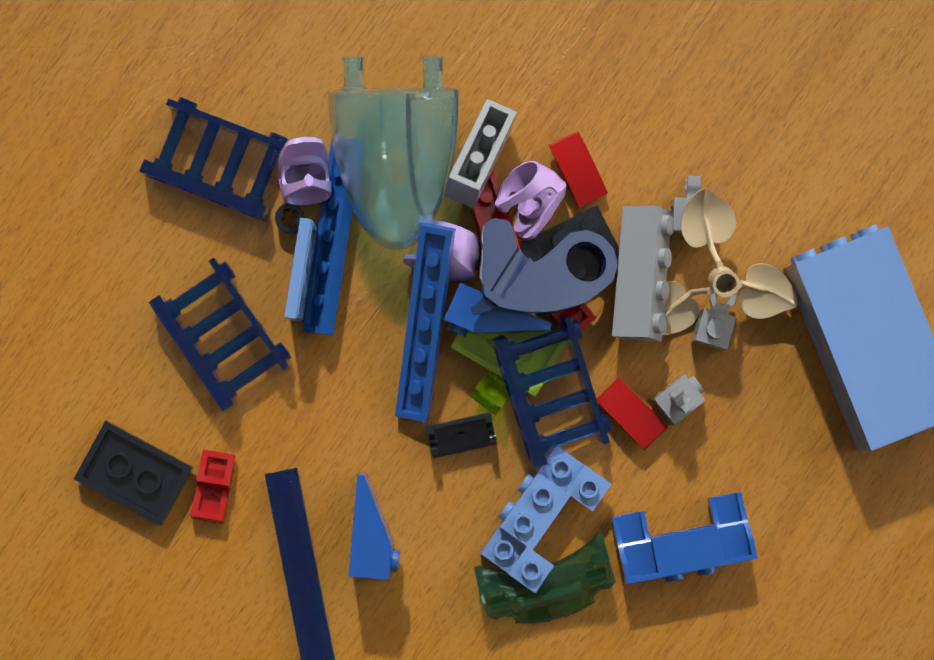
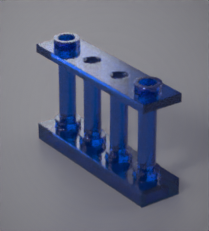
M179 97L177 102L168 98L166 105L172 111L177 112L159 158H155L154 162L144 159L139 172L156 181L266 222L270 210L267 206L263 205L265 200L262 197L279 154L289 139L270 132L268 137L196 109L198 104L188 99ZM190 117L206 123L207 126L190 169H186L184 174L172 170L173 164L171 162ZM222 129L237 135L220 181H216L215 185L212 186L202 182L204 176L201 174L218 131ZM249 141H253L268 147L251 192L246 193L244 198L233 194L234 188L232 184Z
M212 258L209 260V263L214 268V273L174 300L172 298L166 300L165 297L158 295L148 303L221 410L227 412L237 405L234 397L237 396L238 390L277 363H279L283 370L287 371L291 368L288 360L292 357L281 341L275 344L235 286L232 279L236 275L228 263L224 261L220 264L216 258ZM223 282L233 296V299L194 326L188 325L184 327L178 318L182 314L181 310ZM242 309L252 326L211 354L209 352L203 354L197 346V343L201 341L200 337ZM260 336L270 350V353L231 380L225 379L221 381L215 372L219 368L218 364Z
M566 314L558 316L562 328L518 343L514 341L509 342L508 338L504 335L490 339L529 463L535 468L548 464L545 454L549 453V449L595 434L597 440L601 443H610L607 433L611 432V425L607 415L600 412L578 341L582 339L580 326L577 320L572 321V318ZM563 341L567 342L572 359L526 375L524 372L519 373L515 361L520 360L521 355ZM576 372L581 387L580 391L536 406L534 403H528L525 392L530 391L529 387ZM586 403L591 419L590 422L546 437L543 434H538L535 423L540 422L539 418Z

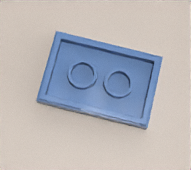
M300 218L284 315L289 321L302 323L304 320L318 230L312 219Z

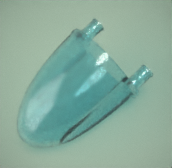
M364 56L343 57L344 87H341V90L328 92L331 135L343 188L357 220L372 240L389 250L406 249L418 241L420 224L433 223L446 192L457 137L458 89L443 87L444 56L422 57L423 88L367 89V86H364Z

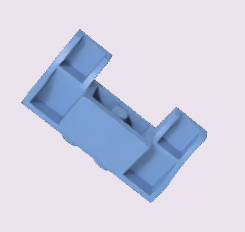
M556 445L534 477L528 474L517 489L522 494L515 504L509 501L498 516L503 521L480 554L536 593L554 565L533 550L570 496L593 511L611 486V483Z

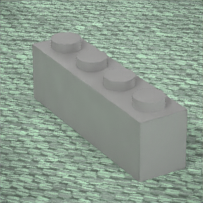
M623 206L612 336L625 341L662 342V333L666 330L667 321L664 314L665 300L669 296L667 269L672 261L669 244L670 235L673 234L674 230L672 212L661 206Z

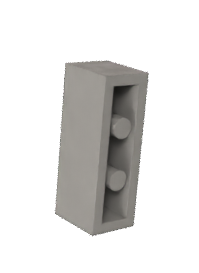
M489 99L486 100L448 178L445 197L475 209L511 133L517 111Z

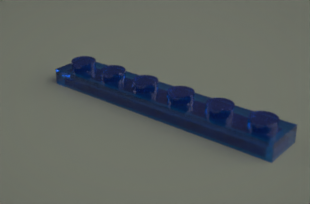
M298 468L265 474L301 660H336Z

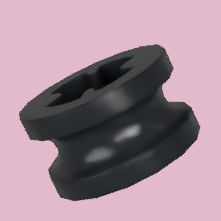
M282 205L275 213L276 225L286 234L298 233L300 218H305L304 212L296 205ZM291 210L292 214L295 211L298 213L299 217L295 219L296 225L294 227H290L288 223L286 226H283L281 221L285 219L284 213Z

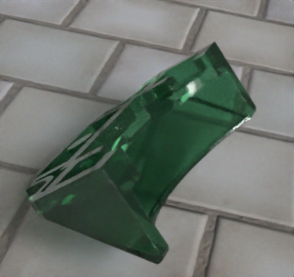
M602 532L596 533L589 542L571 555L553 562L554 567L536 593L504 570L487 568L480 565L475 566L474 570L479 593L487 617L495 620L504 616L514 617L516 624H535L570 616L595 602L594 595L600 590L610 589L616 582Z

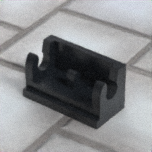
M491 412L426 426L433 458L497 445Z

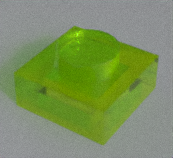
M488 370L469 396L496 416L514 392V389Z

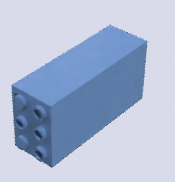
M876 224L850 235L852 241L847 242L844 236L821 246L822 253L817 254L814 248L796 255V257L790 259L792 265L784 268L786 277L796 294L799 309L856 450L860 451L878 449L934 426V337L889 226L878 230Z

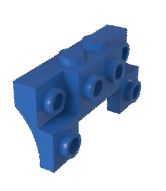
M735 492L707 498L712 524L654 536L649 535L644 511L611 517L625 583L632 584L665 577V582H673L685 579L684 573L697 571L698 576L717 573L718 566L758 559L742 493Z

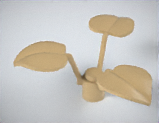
M701 189L688 201L681 217V232L685 241L692 247L698 248L706 244L708 245L716 268L710 272L708 277L710 286L706 288L692 289L686 293L685 288L680 283L667 281L669 296L665 300L664 306L667 325L662 335L683 331L697 320L700 307L694 299L690 298L694 295H712L716 292L721 297H731L740 289L737 295L740 308L748 316L757 319L773 317L798 306L796 294L791 283L776 267L764 263L754 264L747 269L745 281L739 280L738 276L731 269L723 266L714 243L726 242L733 235L736 229V216L732 207L726 201L708 189Z

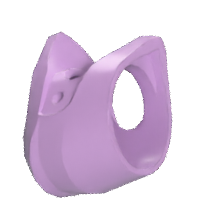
M300 137L285 143L279 155L278 180L283 201L286 204L296 206L312 205L324 202L331 197L332 182L329 180L328 173L329 158L323 140L315 137Z
M536 161L522 163L514 168L502 182L495 206L505 214L512 206L518 204V217L514 225L516 237L522 241L533 240L562 202L566 193V182L555 171Z
M424 219L422 223L456 228L449 280L466 281L474 278L480 261V238L473 232L444 221ZM405 254L404 264L414 268L416 254Z

